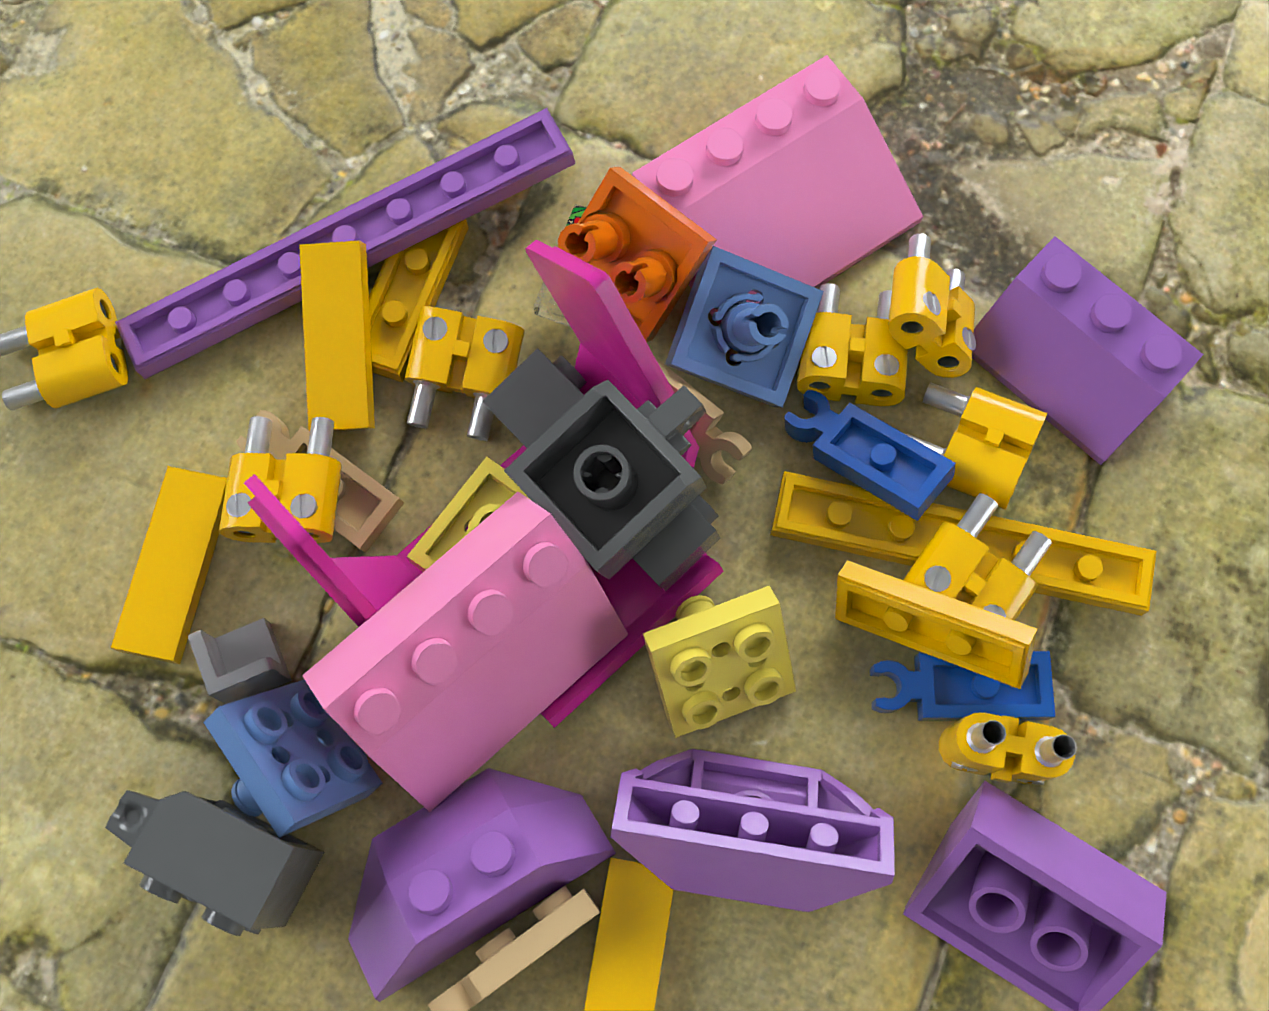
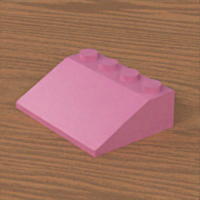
M827 55L632 173L633 177L716 238L715 247L817 289L822 284L829 282L919 224L923 218L863 97ZM697 272L688 284L691 289L695 281ZM755 291L748 292L749 294H756ZM713 308L710 310V314L713 316L714 312L718 310Z
M517 492L302 676L324 710L375 763L424 808L431 812L621 642L628 633L589 564L551 513L520 492Z

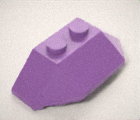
M690 749L658 760L640 771L634 768L621 773L611 838L672 890L811 912L890 885L893 882L895 876L894 817L880 808L874 810L855 791L823 770Z
M490 768L461 784L431 812L423 807L375 836L371 841L348 937L375 999L379 1002L607 860L616 852L582 795Z

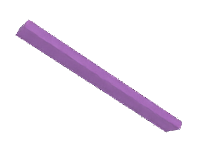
M545 108L130 314L115 323L135 370L144 379H147L301 302L299 244L362 241L366 244L367 268L574 165L573 152L548 109Z

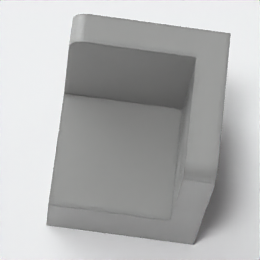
M265 618L217 638L212 637L203 630L188 635L208 695L225 704L266 692L292 681L271 623Z

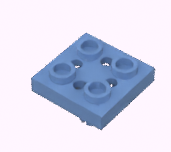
M713 246L698 269L665 365L770 406L783 407L824 291ZM755 291L756 294H749L748 292ZM713 308L718 311L714 312L712 319L714 321L721 320L717 326H713L708 320V313ZM731 348L738 352V354H731L729 357L731 361L737 362L734 366L729 365L725 358L727 351Z
M305 680L219 706L203 722L240 778L233 784L231 789L235 805L242 812L250 816L257 817L263 813L279 838L367 798L383 784L369 764L363 750L356 745L354 740L324 710Z

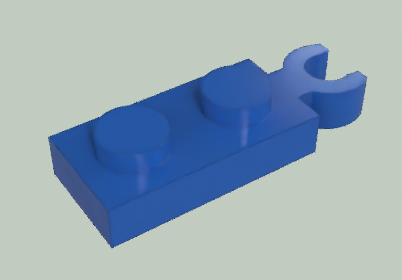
M807 390L803 395L804 409L815 416L810 419H801L789 411L784 416L785 431L791 438L800 442L815 441L812 445L813 459L916 521L921 518L954 477L955 462L852 403H849L840 414H837L830 410L829 401L824 395L817 391Z
M1033 651L1029 672L1021 689L923 652H919L914 656L915 671H909L901 663L891 660L880 661L870 668V676H887L895 682L897 687L895 697L876 698L872 701V710L879 713H892L901 709L908 702H917L918 721H959L973 713L1004 715L1019 718V720H1049L1056 717L1050 651Z

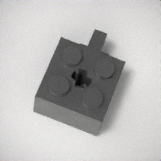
M606 380L592 387L504 471L530 500L551 513L589 564L598 573L610 579L707 488L703 478L682 457L691 446V443L683 435L706 413V409L684 385L658 408L648 400L636 409L609 380ZM605 468L608 472L616 474L620 481L611 491L601 487V484L596 480V476Z
M126 790L105 827L131 847L123 864L144 874L139 883L140 887L155 896L173 903H179L182 897L204 905L206 909L201 916L204 921L236 936H241L243 930L259 934L261 929L285 927L325 853L290 834L279 838L269 823L245 814L238 807L224 800L213 801L204 799L187 791L157 799Z

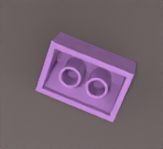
M1056 236L1018 274L974 328L976 348L972 351V359L1027 405L1048 413L1046 420L1100 465L1166 398L1204 355Z
M984 780L951 823L907 902L903 915L1054 1011H1100L1162 947L1166 892Z

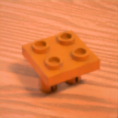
M619 166L609 168L578 223L570 224L560 232L558 248L608 274L645 341L649 342L658 333L717 239Z

